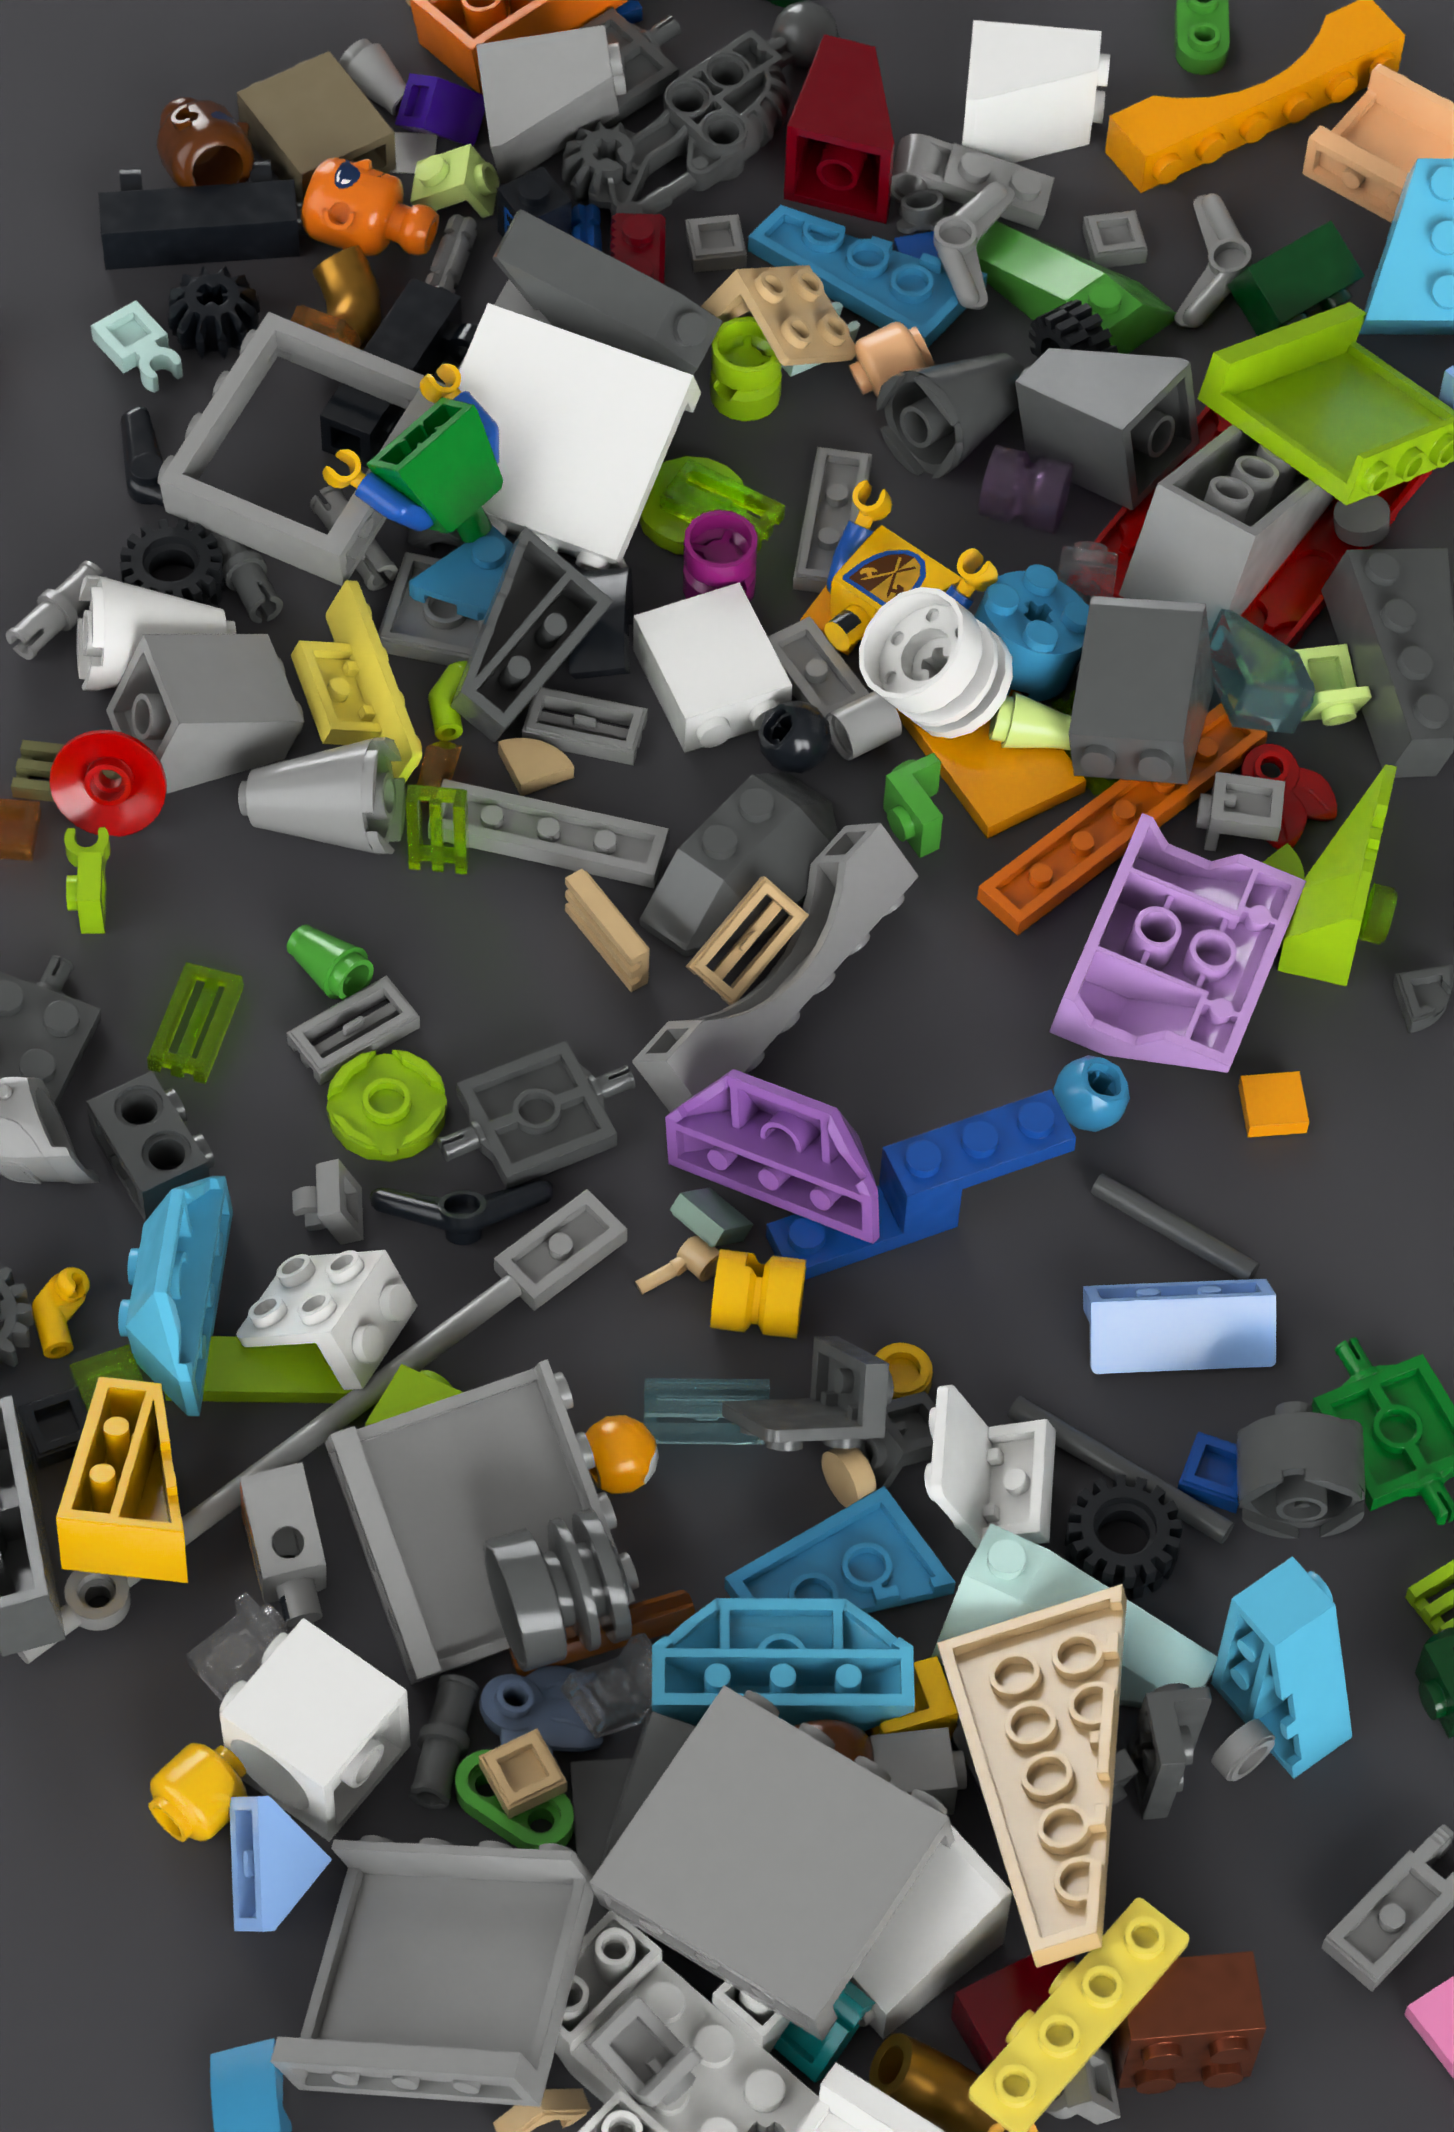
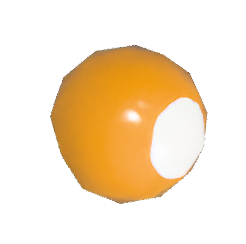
M626 1415L606 1416L593 1424L585 1433L595 1459V1468L589 1469V1473L597 1488L610 1494L632 1493L646 1484L656 1471L659 1458L657 1443L654 1436L642 1422Z

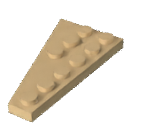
M1123 1584L937 1642L1036 1968L1102 1947L1127 1606Z

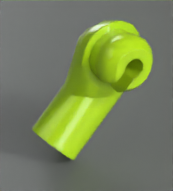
M456 661L449 664L429 692L428 701L434 734L441 741L457 739L463 733L460 714L450 705L468 661Z

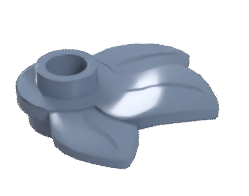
M557 1665L543 1666L534 1670L526 1677L516 1674L496 1676L483 1688L479 1700L480 1712L487 1727L500 1736L501 1745L534 1729L539 1730L552 1755L553 1751L581 1752L598 1749L603 1742V1735L597 1717L582 1702L590 1693L593 1682L577 1670ZM504 1698L513 1699L522 1706H511Z

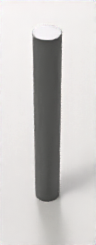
M1102 1173L1095 1181L1091 1190L1093 1196L1239 1280L1253 1279L1260 1266L1259 1262L1106 1174Z

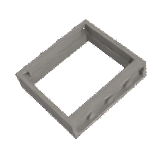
M268 312L257 330L251 329L246 334L241 345L240 356L230 372L225 370L217 379L212 399L204 412L196 413L191 419L186 430L185 441L176 455L168 456L163 462L158 474V484H160L164 509L169 514L188 520V522L195 525L199 524L207 530L342 586L346 580H349L387 519L355 495L356 490L329 533L325 534L198 481V479L277 357L406 409L381 450L435 403L428 401L420 391V381L424 375ZM436 381L440 386L446 387L445 384Z

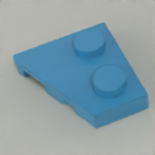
M492 525L490 532L486 536H482L472 543H464L409 581V595L415 601L425 603L428 596L457 605L458 615L477 621L484 620L513 543Z

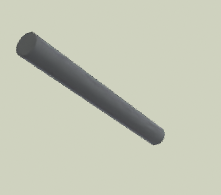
M1018 1396L1008 1412V1417L1020 1423L1047 1419L1056 1430L1055 1445L1113 1480L1115 1475H1126V1486L1135 1487L1137 1476L1148 1480L1145 1491L1150 1494L1158 1485L1166 1491L1164 1504L1174 1500L1178 1507V1519H1182L1183 1522L1218 1543L1223 1544L1230 1535L1235 1524L1233 1521L1023 1396Z

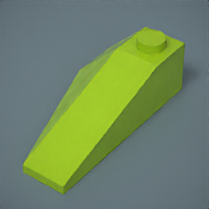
M1385 764L1304 878L1306 883L1280 944L1282 951L1277 971L1347 986L1397 766Z

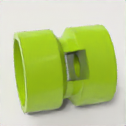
M737 317L724 322L711 343L710 396L712 404L719 413L730 419L743 422L759 420L770 415L779 404L782 385V364L777 359L754 317Z

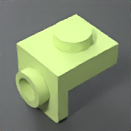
M468 144L416 162L410 203L413 206L417 204L427 205L436 211L468 201L481 218H486L494 213L499 178L493 165L485 162L475 148Z
M1347 644L1295 649L1287 656L1301 722L1322 719V723L1325 726L1350 722L1357 717L1356 713L1372 698L1369 686L1357 687Z

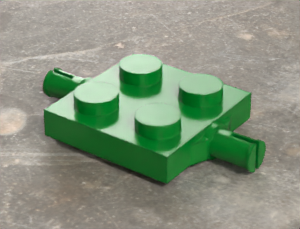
M1352 1337L1348 1343L1344 1340L1334 1351L1343 1363L1350 1378L1341 1387L1313 1398L1311 1406L1313 1407V1413L1355 1420L1363 1426L1365 1504L1369 1511H1373L1404 1497L1421 1496L1435 1518L1437 1525H1445L1446 1519L1448 1523L1453 1521L1454 1501L1444 1486L1448 1479L1454 1477V1404L1423 1354L1396 1365L1373 1366L1361 1347L1358 1338Z

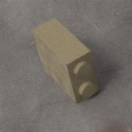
M330 51L310 60L302 61L290 69L263 81L255 82L237 92L239 122L248 123L250 128L247 137L250 143L264 160L271 159V170L279 180L294 179L296 202L304 201L307 187L315 170L322 162L329 158H341L352 162L370 159L373 169L384 173H389L396 169L395 132Z

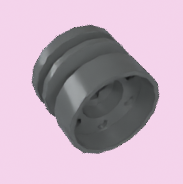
M590 1508L574 1513L572 1517L573 1537L562 1519L550 1520L547 1526L549 1551L542 1553L536 1540L526 1528L484 1541V1562L495 1607L511 1652L524 1672L565 1660L567 1656L566 1628L572 1626L580 1642L589 1652L599 1649L601 1645L600 1625L608 1639L614 1644L628 1640L632 1635L631 1615L628 1604L629 1589L625 1572L613 1542L609 1540L595 1511Z

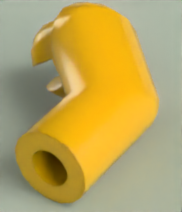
M66 1267L60 1273L54 1275L32 1303L34 1321L43 1354L49 1359L62 1358L74 1349L67 1322L83 1304L86 1294L90 1289V1280L87 1274L77 1267Z

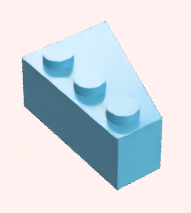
M1418 158L1407 174L1387 236L1385 248L1374 275L1370 294L1364 309L1366 316L1359 334L1454 335V159Z
M1292 1556L1232 1598L1211 1684L1245 1723L1253 1719H1259L1275 1736V1744L1271 1754L1293 1779L1347 1742L1353 1735L1336 1605L1333 1602L1331 1591L1324 1580L1313 1571L1306 1572Z

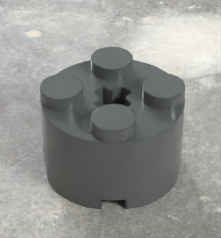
M1289 1401L1276 1406L1275 1415L1259 1419L1237 1432V1499L1239 1509H1242V1520L1248 1527L1273 1537L1299 1539V1528L1320 1527V1537H1326L1347 1531L1363 1519L1366 1495L1364 1440L1361 1423L1351 1419H1341L1327 1414L1313 1413V1407L1310 1404L1301 1401Z

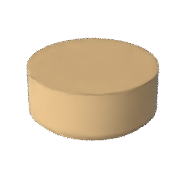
M832 1448L823 1453L821 1463L824 1477L830 1490L844 1507H848L876 1491V1479L872 1467L858 1448Z

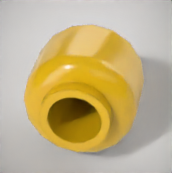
M191 1743L183 1748L150 1781V1791L153 1800L148 1804L149 1809L163 1829L178 1841L184 1842L188 1838L197 1841H207L214 1837L230 1821L229 1806L231 1797L247 1796V1791L242 1781V1778L246 1775V1769L239 1758L222 1745L213 1750L203 1744Z

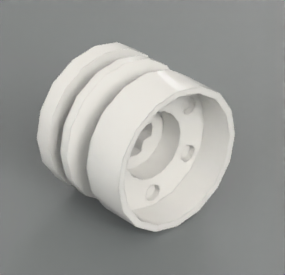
M918 587L899 593L884 604L867 625L859 647V669L867 686L896 707L916 725L936 737L952 739L966 735L988 722L1005 701L1013 679L1012 656L1002 638L977 620L972 613L954 598L936 588Z

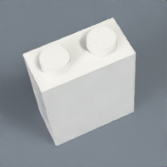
M740 582L634 615L633 651L684 753L702 747H716L730 738L759 730L768 712L780 703L792 701V683Z

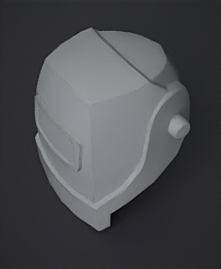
M34 1077L1 1078L0 1175L12 1181L41 1184L42 1182L99 1183L98 1175L92 1169H85L78 1160L64 1122L54 1102L51 1100L43 1080Z

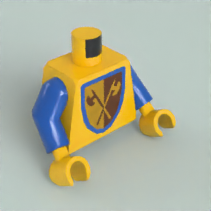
M867 480L861 481L854 488L852 494L853 502L858 508L859 513L855 522L849 520L835 549L826 583L827 590L831 595L830 616L832 618L824 627L827 639L835 648L841 651L848 650L859 640H862L867 625L884 604L899 593L918 587L940 589L968 610L974 602L971 595L975 590L984 592L988 586L997 582L998 572L991 561H987L980 571L974 573L981 566L984 557L977 549L971 548L963 552L958 559L957 571L960 574L959 576L883 525L875 531L871 530L873 521L882 520L891 512L892 501L887 491L883 489L878 501L873 505L866 506V501L871 495L872 486Z

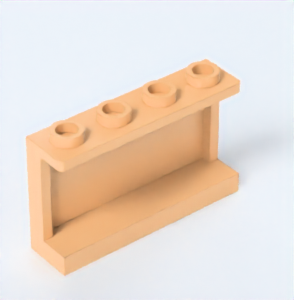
M1378 64L1371 71L1366 93L1331 131L1320 125L1308 138L1302 174L1392 223L1407 174L1417 159H1454V103L1409 80L1406 76L1396 73L1382 64Z

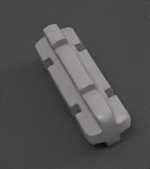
M455 214L449 218L444 231L447 235L441 238L430 267L432 273L427 275L425 283L444 287L455 294L456 290L453 287H456L460 281L470 254L468 249L473 246L477 236L475 229L477 223L472 217L464 218L459 214Z

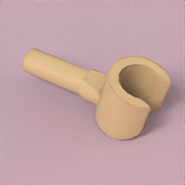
M692 1236L680 1247L676 1258L636 1280L635 1284L640 1293L644 1294L676 1276L679 1277L687 1270L694 1274L701 1282H705L716 1274L719 1250L716 1247L709 1246L699 1236Z

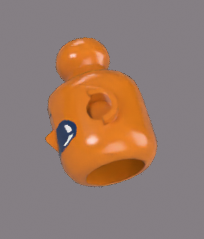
M329 158L317 167L310 180L303 201L301 221L305 232L311 238L343 250L358 245L365 256H377L388 247L390 241L399 243L401 248L409 254L424 255L429 252L435 240L439 226V215L432 207L417 204L408 206L403 204L404 192L401 179L373 169L370 159L352 162L341 158Z

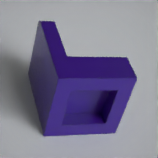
M410 73L395 125L413 132L434 134L463 146L468 144L474 146L485 112L484 98L480 93L440 77Z

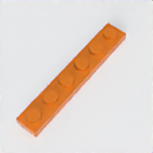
M1228 698L1207 713L1188 784L1118 780L979 885L977 900L1017 936L1122 857L1126 852L1142 813L1153 817L1160 828L1198 799L1201 793L1211 789L1216 772L1230 774L1241 766L1249 751L1259 745L1266 744L1268 733Z

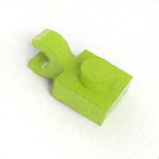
M99 827L97 842L90 847H82L77 844L75 828H68L64 835L66 856L68 861L77 867V875H67L68 911H78L81 934L105 933L107 888L105 867L111 853L109 834L106 827Z

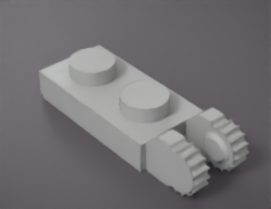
M1442 1824L1441 1827L1434 1831L1414 1853L1409 1850L1337 1924L1323 1941L1321 1948L1371 1992L1454 1907V1871L1445 1880L1431 1868L1437 1859L1445 1855L1454 1840V1832L1445 1824Z

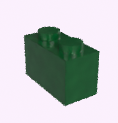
M1332 220L1246 268L1229 282L1227 287L1255 333L1259 336L1308 318L1307 313L1318 307H1321L1324 312L1343 305L1353 298L1349 288L1365 275Z

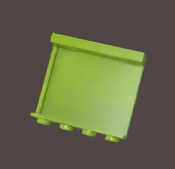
M1351 302L1213 352L1197 398L1346 506L1368 496H1375L1381 491L1402 482H1409L1415 477L1436 468H1443L1454 461V409L1356 342L1366 312Z

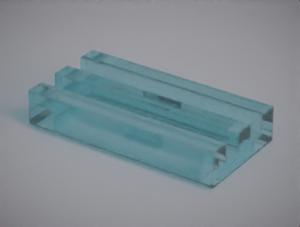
M645 1378L644 1425L654 1436L657 1444L765 1445V1441L757 1436L742 1434L740 1426L734 1423L657 1422V1417L718 1421L719 1418H724L722 1417L723 1402L769 1400V1379Z

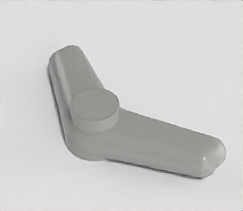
M992 182L952 216L939 220L934 228L933 241L938 257L944 266L959 303L965 308L981 310L988 303L976 245L1015 198L1014 190L1000 182Z
M1218 194L1201 195L1193 202L1195 214L1208 251L1209 262L1174 316L1175 323L1181 328H1197L1202 325L1229 295L1230 290L1227 284L1252 265L1251 248L1243 240L1223 200Z

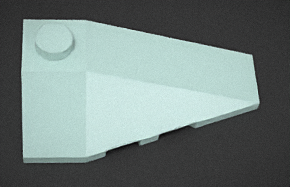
M990 1524L962 1577L937 1642L1109 1587L1051 1550L994 1524ZM1127 1599L1119 1705L1141 1708L1146 1693L1153 1692L1155 1689L1167 1684L1183 1683L1190 1688L1206 1687L1215 1669L1217 1656ZM936 1643L932 1657L938 1656L940 1664L943 1665L938 1645Z

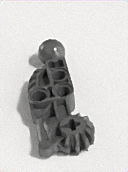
M801 1L785 7L776 18L772 30L773 38L767 42L751 29L671 82L666 87L664 93L663 113L656 121L636 134L624 129L622 122L614 129H606L599 121L594 132L579 128L575 141H569L563 151L564 165H562V180L565 187L571 188L574 203L589 200L588 204H594L602 209H610L611 217L616 213L658 214L670 206L673 202L672 200L690 188L695 191H705L719 181H730L737 178L743 172L746 160L759 151L760 147L771 141L774 132L778 131L785 123L786 113L789 110L792 96L791 91L786 85V78L782 69L788 64L800 68H810L823 35L839 37L836 20L830 11L824 6L811 1ZM683 156L687 159V168L684 174L666 186L656 188L639 200L650 174L676 157Z

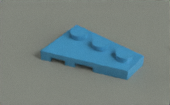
M883 1486L726 1576L724 1589L731 1598L847 1599L865 1613H871L954 1594L956 1582L886 1487Z

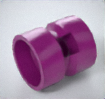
M714 510L702 513L688 525L685 530L683 592L686 599L740 582L749 602H751L755 593L758 536L754 526L744 516L733 511Z

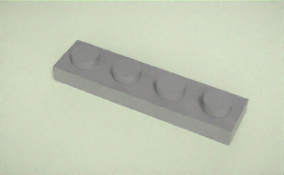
M443 779L428 822V838L573 871L583 869L591 875L654 888L669 843V828Z

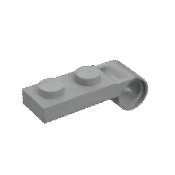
M909 134L899 141L893 161L891 197L901 203V199L908 193L930 189L940 192L944 198L965 205L990 183L1000 182L1004 186L1011 187L1015 192L1013 202L1000 217L1038 230L1045 216L1054 177L956 143L951 144L924 134Z
M810 616L768 636L792 683V695L797 701L809 703L820 710L829 722L831 744L844 759L848 761L853 760L901 735L902 724L896 708L875 691L871 693L867 691Z

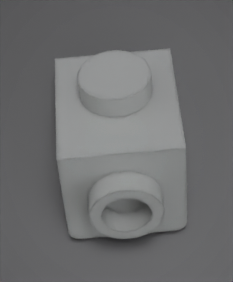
M632 1996L584 2044L638 2104L655 2107L661 2101L665 2106H668L680 2098L694 2083L696 2077L691 2070L702 2060L700 2054L693 2047H685L639 1996Z

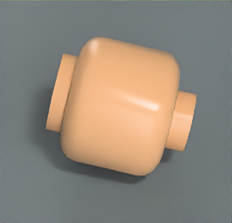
M896 321L860 338L856 342L855 353L857 362L849 365V369L861 393L865 395L873 391L878 398L881 386L892 376L903 371L934 366L935 364L917 327L915 326L908 330L903 323Z

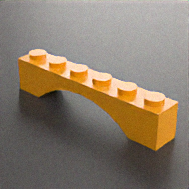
M1357 0L1327 14L1319 34L1308 50L1288 69L1266 82L1239 92L1213 97L1174 98L1153 95L1110 115L1105 153L1140 193L1160 184H1168L1179 175L1204 163L1210 164L1215 162L1223 154L1247 143H1255L1266 134L1289 123L1300 122L1310 113L1329 104L1346 100L1351 94L1369 86L1371 71L1378 64H1382L1397 73L1406 35L1373 0Z

